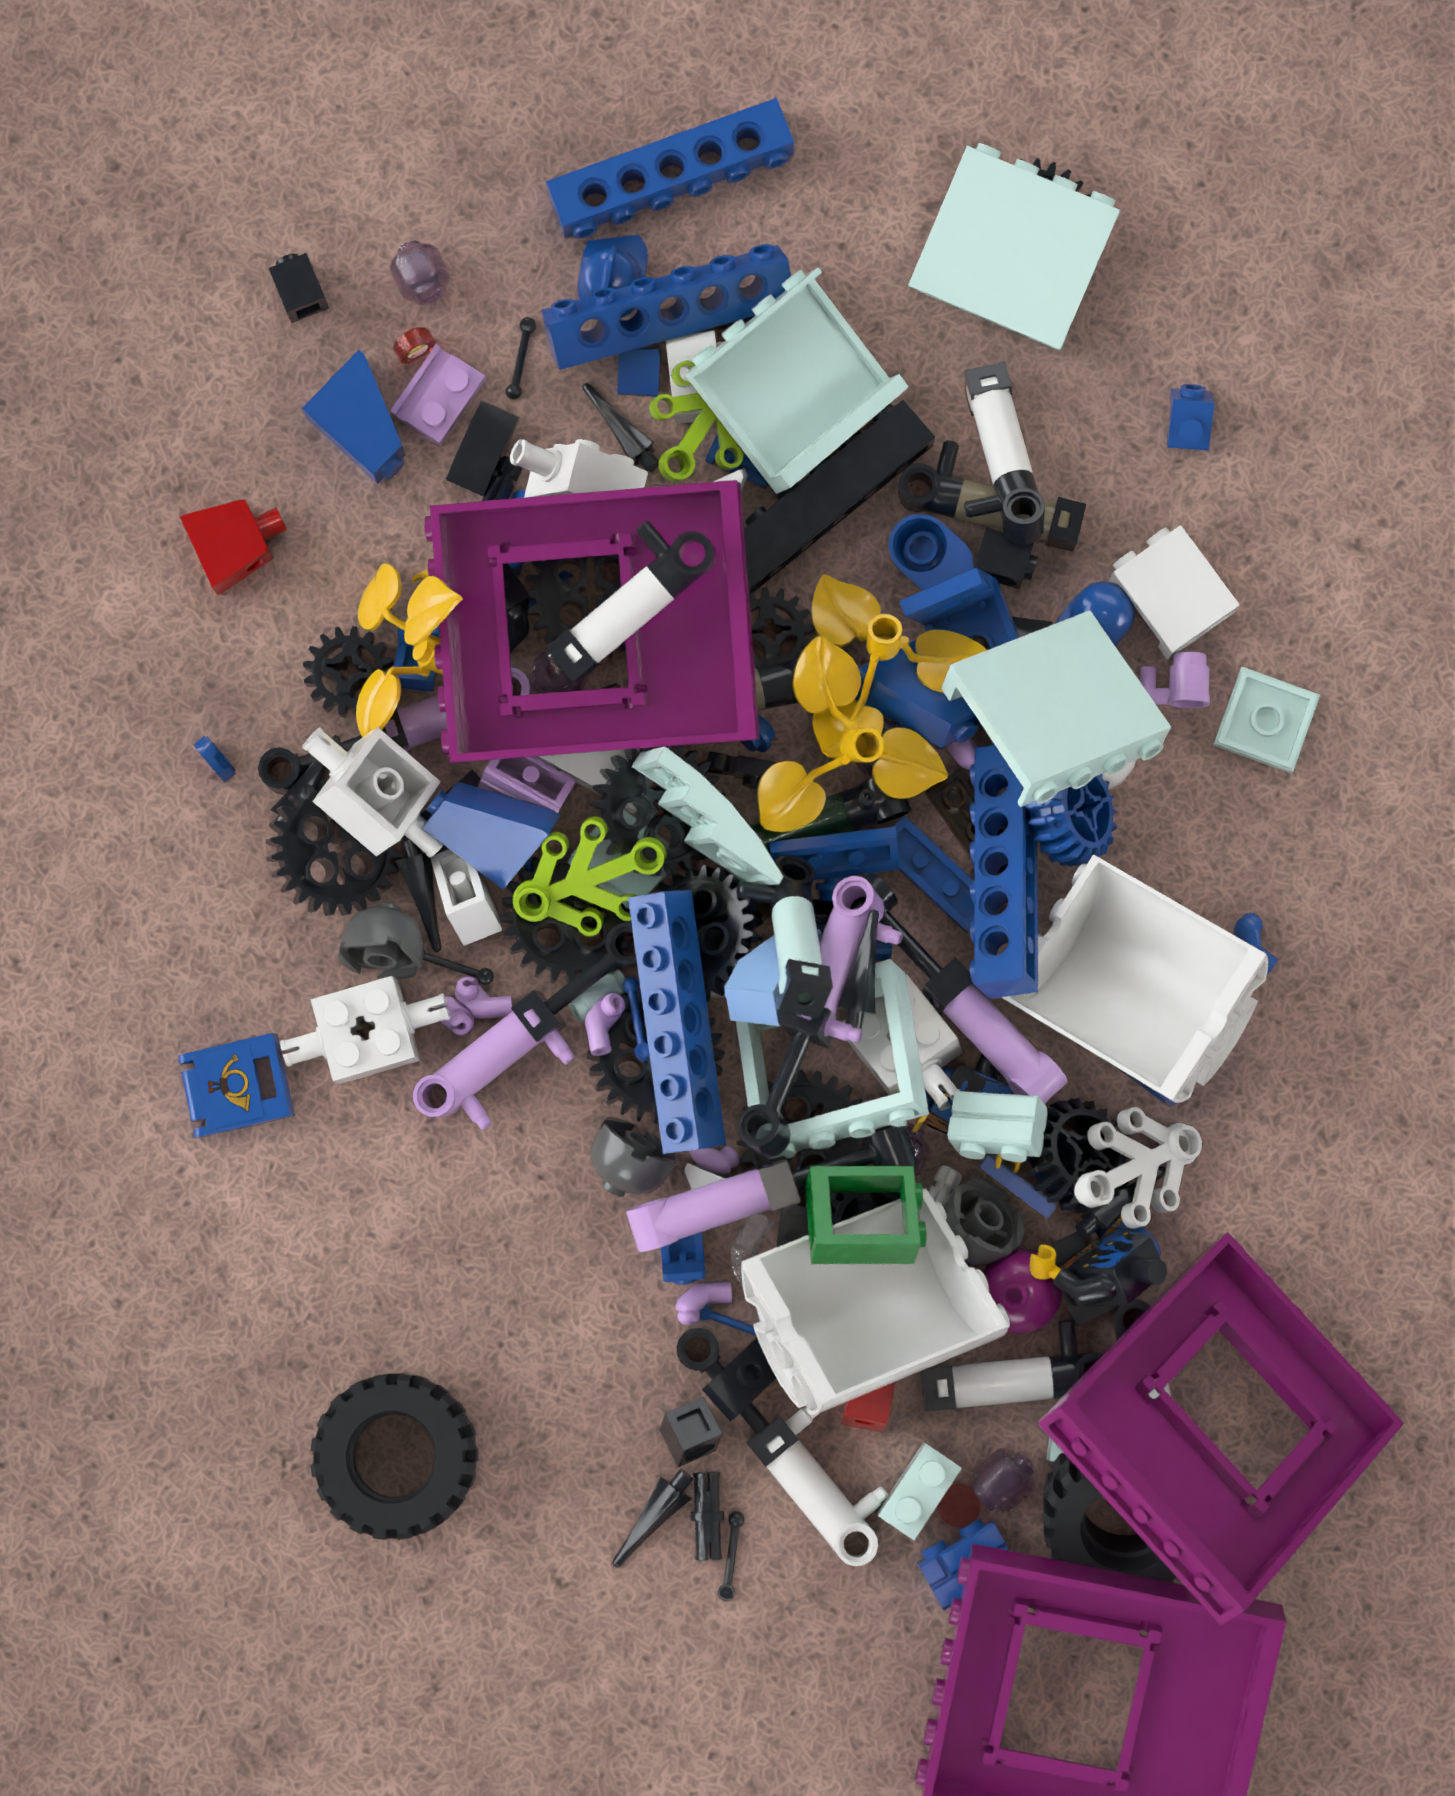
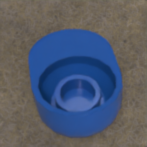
M916 514L905 517L896 524L890 534L888 549L891 560L921 590H926L973 569V557L968 546L947 526L932 516Z
M1100 581L1092 583L1080 591L1060 614L1055 624L1090 610L1116 647L1132 626L1134 621V605L1120 586L1115 583Z

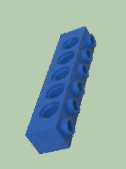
M774 98L546 181L547 192L564 237L574 235L576 239L592 235L597 231V226L612 221L614 225L626 223L636 216L635 212L649 207L653 211L664 209L674 203L673 198L689 193L691 197L703 195L712 189V184L726 179L729 183L741 181L751 174L750 170L765 165L767 169H773L782 166L788 162L789 156L794 155V140L778 99ZM752 138L759 143V146L754 150L747 151L740 148L738 143L742 139ZM706 152H714L721 157L717 163L712 165L703 163L699 158ZM668 166H677L683 171L679 177L673 179L666 178L661 174L662 170ZM629 180H639L644 184V187L635 193L628 192L623 188L624 184ZM595 193L601 194L606 198L602 205L596 207L589 206L584 202L589 195Z
M762 244L751 248L749 253L735 257L722 255L713 258L706 265L695 268L692 266H682L672 270L669 275L659 278L642 277L632 281L630 286L619 289L602 288L594 291L590 297L583 299H562L556 301L550 308L541 310L551 355L559 370L756 316L751 310L754 306L770 294L776 299L786 291L781 284L791 277L788 258L778 245ZM755 276L754 281L749 286L739 287L745 277ZM710 286L716 287L710 297L700 298V294L705 288ZM671 297L677 298L672 307L660 309L664 300ZM631 308L637 309L636 314L631 319L620 320L621 315L626 310ZM591 319L598 320L593 329L581 331V327L586 321Z
M995 745L975 748V764H972L970 767L971 782L975 788V802L970 805V817L975 827V841H972L970 844V856L975 866V880L970 883V896L975 905V920L970 922V936L975 945L974 960L970 962V977L973 984L990 999L1038 993L1037 840H1033V826L1027 824L1030 820V812L1025 806L1020 807L1017 803L1024 787ZM1008 786L1002 795L997 796L1002 788ZM1008 825L1006 830L997 836L998 831L1003 826ZM1008 864L1005 871L997 875L998 870L1003 865ZM1008 903L1005 911L997 915L999 908ZM1008 943L1006 950L997 955L998 949L1003 944Z
M666 891L629 897L628 901L663 1154L726 1145L692 891Z

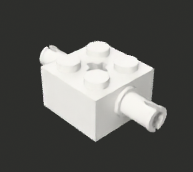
M522 439L515 443L510 455L512 465H518L531 471L524 498L644 488L648 471L633 465V459L618 454L608 455L599 451L600 446L598 444L578 439L574 444L569 445L554 444L553 448L542 449Z
M320 727L310 735L302 748L305 751L307 750L330 770V778L313 800L319 808L375 856H378L399 842L403 835L424 851L429 858L441 849L443 844L423 829L427 821L420 816L421 809L441 781L379 727H376L354 743L352 748L346 752L324 733Z
M906 974L924 1087L938 1105L937 1107L942 1111L951 1107L947 1102L948 1098L942 1091L953 1102L954 1093L960 1090L955 1087L941 1068L963 1052L957 1036ZM884 996L875 998L876 1014L868 1012L864 1014L862 1029H859L863 1033L860 1042L855 1043L849 1040L847 1042L888 1095H893L900 1092Z
M389 976L311 999L318 1025L316 1031L288 1040H281L280 1045L281 1050H285V1052L299 1049L298 1051L283 1055L288 1067L302 1061L324 1056L328 1061L332 1080L342 1084L421 1061L414 1037L415 1028L443 1020L447 1021L451 1017L449 1009L446 1007L431 1011L447 1006L443 993L439 994V996L407 1004L404 1001L399 980ZM363 1021L375 1025V1029L369 1032L370 1039L368 1040L357 1035V1030L362 1028Z

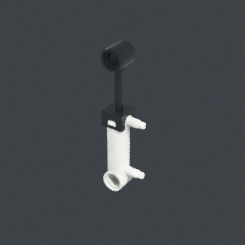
M692 1328L684 1332L679 1338L676 1347L677 1356L685 1367L700 1371L701 1374L706 1372L711 1379L724 1368L718 1361L721 1358L718 1341L710 1331L702 1328ZM693 1337H703L710 1344V1354L701 1362L692 1361L686 1354V1344ZM751 1402L740 1413L756 1434L746 1442L764 1466L767 1467L842 1561L852 1566H863L869 1563L876 1555L878 1540L874 1531L864 1519L881 1506V1503L888 1498V1493L880 1486L873 1492H869L853 1506L796 1436L818 1414L809 1415L806 1406L801 1408L786 1422L779 1415L769 1423ZM851 1532H862L868 1538L867 1549L859 1555L849 1554L844 1549L845 1537Z

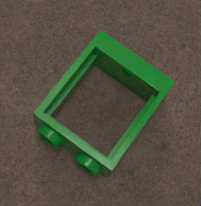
M810 1166L805 1193L811 1264L915 1263L919 1248L926 1246L927 1233L925 1221L918 1220V1209L922 1208L923 1188L921 1183H915L914 1166ZM829 1192H900L904 1234H833Z

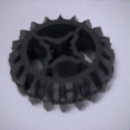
M1078 1097L1067 1101L1058 1100L1052 1103L1050 1107H1046L1048 1114L1045 1131L1043 1132L1042 1153L1040 1157L1027 1156L1026 1161L1031 1163L1032 1166L1026 1176L1036 1177L1039 1182L1035 1191L1046 1190L1048 1192L1047 1203L1059 1201L1061 1211L1074 1209L1076 1214L1085 1213L1089 1210L1075 1196V1185L1078 1182L1076 1178L1098 1170L1106 1173L1126 1163L1125 1160L1128 1159V1157L1109 1147L1097 1150L1090 1145L1088 1130L1092 1125L1109 1122L1116 1129L1118 1124L1117 1120L1109 1121L1107 1119L1108 1108L1096 1110L1094 1100L1082 1103ZM1062 1126L1072 1128L1078 1131L1079 1133L1076 1134L1072 1130L1070 1132H1067L1065 1129L1062 1128ZM1100 1131L1101 1138L1104 1141V1134ZM1129 1182L1114 1189L1115 1198L1120 1195L1119 1190L1125 1188Z

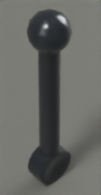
M525 317L520 321V329L522 331L512 383L506 388V395L512 400L518 399L522 394V389L519 386L530 334L536 329V322L531 317Z
M424 949V961L475 977L483 985L490 984L494 979V974L489 968L477 970L426 953Z
M739 1511L731 1512L728 1517L731 1531L723 1585L718 1590V1596L722 1601H730L735 1595L732 1580L739 1528L745 1522L744 1515Z

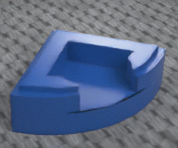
M203 736L193 744L224 783L236 774L234 767L208 736Z

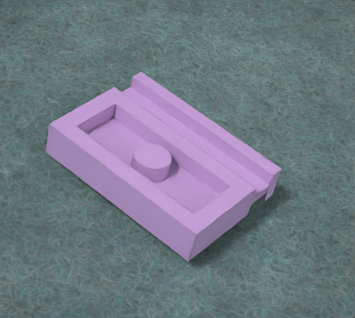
M435 344L390 410L391 415L441 446L485 382L486 376L454 355L448 354Z

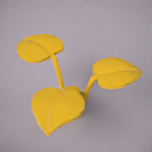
M386 563L381 564L376 572V576L371 579L363 592L358 608V620L361 627L373 631L380 626L385 617L386 620L405 631V641L407 644L414 646L412 655L414 660H417L419 666L391 667L387 674L378 669L371 674L360 692L356 706V720L362 737L376 727L382 730L392 717L401 696V683L397 677L398 675L419 674L428 677L430 671L443 675V669L438 670L436 667L434 655L435 644H441L440 638L431 635V633L463 598L437 577H426L417 586L408 603L407 614L409 618L406 622L396 617L390 610L399 600L402 591L401 577L395 567Z
M823 574L817 584L812 600V623L818 636H825L837 647H844L850 644L855 637L861 642L867 639L866 648L871 655L858 702L854 699L848 705L836 706L851 721H856L859 728H872L882 735L884 726L882 713L876 708L864 706L868 699L879 660L886 661L892 659L898 654L900 649H903L911 662L918 663L916 673L919 681L933 691L944 693L941 687L951 664L987 651L978 642L956 632L930 630L918 636L915 642L916 653H914L909 646V638L902 636L900 621L893 615L880 614L879 602L871 593L859 586L844 583ZM828 708L822 712L814 713L812 720L813 732L821 752L827 757L839 758L842 755L840 740L843 734L848 731L847 727L834 718Z
M823 635L815 637L808 643L797 659L793 672L792 686L795 698L799 705L809 713H819L828 708L830 714L844 724L848 731L843 734L840 740L842 755L812 770L808 774L802 765L794 761L777 762L763 773L758 784L757 802L759 822L764 829L774 832H787L802 828L814 821L824 808L826 793L813 780L841 765H847L849 762H872L876 760L872 768L875 784L885 795L897 799L916 796L948 778V773L938 753L917 732L907 728H892L886 730L881 736L875 729L859 728L856 721H851L842 714L836 706L850 704L859 692L861 675L858 666L847 652L834 645Z

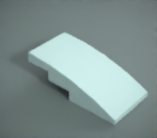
M666 747L640 752L632 767L666 789L658 805L692 827L684 840L685 843L742 881L762 885L780 884L783 875L760 838L735 807L703 775Z

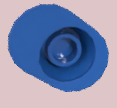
M630 235L588 240L583 251L578 279L579 299L590 297L598 289H619L630 286L632 281L645 277L648 252L642 237ZM635 308L626 310L621 315V318L630 315Z

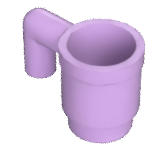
M1179 652L1173 654V665L1170 666L1169 688H1156V667H1140V683L1156 705H1169L1177 708H1204L1210 705V668L1207 666L1206 654L1199 652Z

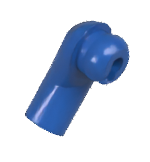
M1246 913L1237 920L1234 927V936L1267 955L1268 975L1279 959L1261 946L1260 929L1263 927L1261 918L1254 913Z

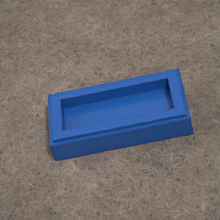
M987 1155L978 1167L1048 1219L1056 1209V1203H1047V1196L1040 1191H1035V1187L1003 1163L997 1169L994 1164L996 1158L992 1155Z

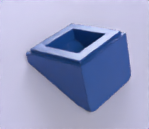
M637 348L619 353L617 395L657 397L659 395L660 349Z

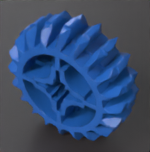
M1102 774L1093 777L1089 783L1081 788L1073 789L1069 787L1059 791L1047 802L1039 804L1035 801L1025 806L1030 812V820L1027 824L1033 826V840L1040 841L1041 853H1048L1051 862H1059L1061 866H1081L1083 863L1087 864L1093 854L1097 857L1107 854L1108 845L1113 843L1111 832L1117 829L1113 821V815L1117 811L1112 805L1114 796L1110 795L1108 790L1110 782L1104 781Z

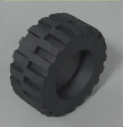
M404 1373L383 1374L361 1380L349 1386V1389L339 1394L330 1403L331 1406L327 1412L321 1415L316 1425L319 1427L316 1437L312 1438L310 1451H313V1463L310 1464L312 1477H316L319 1487L316 1491L321 1501L325 1500L331 1508L329 1512L338 1521L343 1520L350 1525L349 1529L359 1534L371 1535L374 1539H408L422 1533L424 1534L439 1526L462 1505L467 1498L466 1495L470 1487L473 1486L476 1476L475 1468L478 1461V1448H476L475 1442L476 1432L473 1423H470L465 1413L467 1411L460 1401L457 1402L443 1386L437 1385L429 1381V1379L418 1375ZM403 1415L414 1419L427 1430L434 1444L435 1463L430 1477L421 1488L406 1496L389 1497L373 1491L361 1479L356 1468L355 1448L361 1433L369 1424L383 1416Z
M1065 1453L1059 1454L1053 1463V1471L1047 1474L1043 1496L1044 1538L1046 1547L1051 1549V1558L1171 1583L1176 1578L1178 1579L1138 1534H1113L1102 1530L1091 1522L1085 1512L1095 1500L1103 1495Z

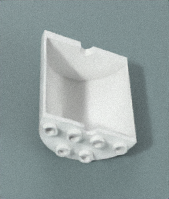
M1093 854L1087 864L1083 863L1075 872L1072 879L1073 887L1065 899H1059L1053 906L1049 915V920L1053 922L1050 930L1044 936L1038 934V993L1002 998L1173 1102L1180 1103L1191 1098L1196 1082L1204 1086L1212 1078L1242 1035L1258 1003L1256 999L1251 997L1252 993L1266 980L1268 957L1264 952Z
M926 1188L923 1189L922 1208L918 1209V1220L925 1221L926 1246L919 1248L914 1264H811L809 1235L742 1261L744 1295L746 1301L756 1307L760 1322L753 1324L761 1348L784 1391L797 1407L801 1408L807 1405L809 1415H816L999 1339L1008 1331L1010 1321L1007 1312L1002 1305H996L989 1293L988 1282L982 1271L979 1269L975 1270L974 1267L969 1268L964 1260L968 1258V1251L963 1239L959 1235L955 1236L946 1222L947 1215L943 1206L938 1201L934 1202ZM901 1198L832 1225L833 1234H904Z

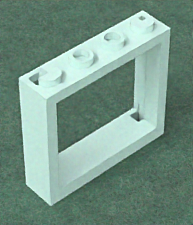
M891 959L875 963V998L884 996L900 1093L788 1124L791 1133L789 1145L781 1154L770 1157V1159L785 1156L789 1159L795 1156L797 1151L808 1148H829L835 1144L836 1140L850 1136L853 1138L868 1137L875 1133V1129L889 1125L896 1127L907 1126V1120L929 1114L906 975ZM736 1021L748 1108L757 1104L766 1105L769 1091L760 1032L779 1026ZM772 1123L764 1124L759 1128L756 1135L757 1139L764 1138L770 1133Z

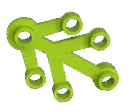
M686 360L674 366L671 373L673 382L681 388L691 386L690 381H685L681 378L680 369L685 367L691 370L695 364L692 361ZM699 393L674 397L669 394H660L652 399L649 405L650 414L658 421H665L677 413L701 410L678 446L665 451L659 459L660 473L665 479L672 482L682 481L693 473L695 469L693 453L714 422L720 446L715 454L717 465L723 470H732L743 461L741 448L737 446V442ZM659 400H663L668 404V414H662L658 410L657 404ZM725 450H730L734 454L735 460L733 464L725 461ZM670 458H674L679 462L680 470L678 473L670 470L668 466Z
M596 816L589 817L580 828L581 840L566 878L550 884L557 860L563 858L568 851L569 840L560 832H552L545 838L542 843L543 855L534 878L522 882L513 894L514 909L520 917L527 921L538 922L549 916L578 928L579 932L585 936H594L599 933L604 924L602 913L595 908H587L581 912L558 900L573 895L615 912L621 920L631 921L630 913L622 909L621 903L628 901L629 897L637 895L634 893L618 895L596 885L633 870L645 875L658 872L665 862L666 849L655 838H642L634 845L630 853L588 869L597 844L603 841L608 830L607 824L602 818ZM591 824L598 826L601 835L598 837L590 836L587 832V826ZM550 840L559 841L562 844V851L553 852L549 848L548 842ZM646 847L653 848L657 853V858L653 860L646 859L643 856L642 849ZM531 893L538 894L542 899V904H531L528 900V895ZM586 916L595 918L597 927H587L583 922V918Z

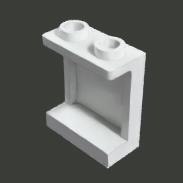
M1181 525L1171 532L1167 527L1158 531L1147 540V544L1150 547L1140 554L1136 555L1134 551H1130L1113 564L1116 570L1109 580L1111 583L1118 584L1128 595L1136 610L1160 641L1158 647L1167 660L1173 657V654L1180 652L1234 614L1240 606Z

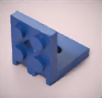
M974 568L899 601L905 617L924 625L926 632L930 630H948L964 635L972 640L976 637H985L989 643V649L1020 638L998 579L979 568Z

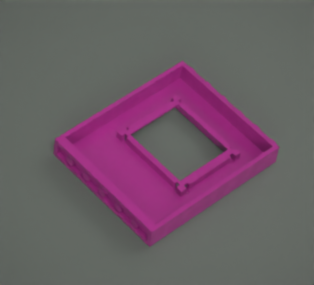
M730 480L430 506V516H425L424 519L427 542L433 541L434 559H428V576H434L443 580L450 589L463 598L438 626L441 644H435L434 648L435 664L438 670L443 669L444 686L438 687V704L440 712H446L447 729H442L441 744L444 755L449 754L450 763L760 739L741 483L739 481ZM645 521H650L670 546L679 535L690 531L702 533L713 542L717 551V560L713 569L696 580L625 640L629 687L513 696L503 564L619 554L622 587L657 558L636 533L637 527ZM691 543L683 551V560L688 566H697L704 560L705 549L700 543Z
M1227 1232L1207 1247L1037 1424L1218 1623L1223 1625L1246 1611L1398 1432L1404 1422L1334 1348L1331 1342L1310 1322L1303 1312L1285 1295L1272 1278L1261 1269L1244 1248ZM1218 1330L1310 1429L1257 1490L1164 1390V1387ZM1153 1389L1159 1393V1396L1154 1399L1149 1396ZM1252 1495L1257 1501L1249 1504L1245 1499Z
M972 1543L969 1558L961 1557L957 1583L964 1584L961 1599L953 1598L948 1623L955 1625L953 1638H944L940 1664L947 1665L944 1680L936 1678L932 1705L938 1706L936 1719L928 1718L923 1744L930 1746L927 1759L919 1758L915 1784L922 1786V1796H1247L1286 1625L1282 1604L1255 1599L1246 1611L1220 1625L1185 1585ZM1028 1608L1035 1609V1614L1027 1612ZM1026 1624L1144 1647L1117 1770L1000 1747ZM1140 1630L1146 1631L1148 1636L1140 1635Z

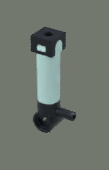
M783 855L775 862L783 875L780 884L762 885L740 881L737 885L736 894L739 898L765 902L771 908L780 980L775 989L778 1011L820 1018L833 988L830 966L822 965L811 892L816 872L813 866L803 858L795 855Z

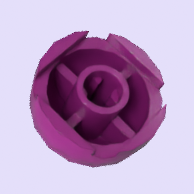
M1023 1248L1014 1249L1004 1259L986 1265L982 1271L988 1282L989 1293L996 1305H1002L1007 1312L1010 1321V1327L1007 1332L1015 1334L1035 1332L1047 1325L1060 1309L1063 1291L1053 1285L1054 1279H1037L1030 1272L1031 1254L1038 1257V1251Z

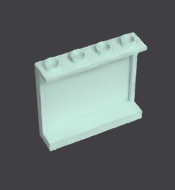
M978 143L976 149L967 146L908 286L930 297L1061 351L1114 224L1119 217L1120 210L1113 207L1116 200L1096 191L1092 192L1091 197L1076 192L1078 184L1058 175H1055L1052 181L1038 176L1039 168L1023 160L1016 159L1014 165L999 159L1000 151L985 144Z
M819 267L806 275L800 269L781 284L786 290L776 299L770 294L751 309L756 316L746 324L740 319L725 330L721 335L726 341L716 349L710 344L691 359L695 366L685 374L686 378L776 494L795 485L909 387L900 374L891 378L888 377L815 280L822 273Z
M1090 610L951 664L941 687L949 701L963 696L1024 787L1017 802L1020 807L1035 801L1039 804L1047 802L1061 790L1069 787L1073 789L1081 788L1089 783L1093 777L1105 772L1109 775L1115 774L1122 770L1129 762L1139 758L1142 760L1153 758L1163 749V742L1171 729L1170 724Z

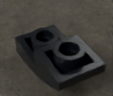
M482 400L463 437L446 480L484 496L501 457L507 451L520 417Z

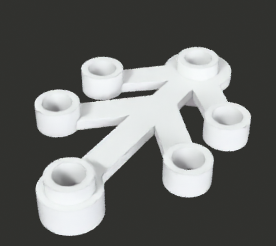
M1138 1107L1122 1110L1118 1114L1117 1124L1119 1129L1126 1135L1141 1132L1161 1145L1150 1149L1116 1131L1115 1127L1109 1122L1092 1125L1088 1130V1141L1093 1148L1102 1150L1109 1147L1132 1160L1106 1173L1100 1170L1086 1173L1078 1179L1075 1185L1077 1200L1087 1207L1094 1208L1108 1204L1113 1199L1115 1188L1138 1177L1133 1201L1124 1205L1121 1211L1122 1221L1130 1229L1143 1227L1149 1223L1151 1218L1150 1202L1153 1209L1158 1213H1166L1178 1208L1180 1203L1178 1191L1184 1165L1192 1163L1202 1149V1140L1195 1128L1182 1123H1176L1167 1128L1145 1116L1144 1112ZM1130 1116L1133 1118L1134 1126L1130 1122ZM1100 1131L1104 1134V1141L1101 1138ZM1167 1162L1163 1187L1153 1190L1158 1167ZM1163 1194L1166 1196L1167 1205L1164 1202ZM1134 1209L1138 1214V1220L1134 1216Z

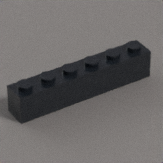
M904 400L895 407L891 403L888 404L872 418L874 424L863 433L860 430L854 433L840 445L843 448L831 459L827 456L810 471V476L800 484L796 483L791 488L779 492L777 495L778 502L768 510L764 506L760 507L746 519L745 524L747 527L744 528L749 592L753 594L933 447L935 436Z

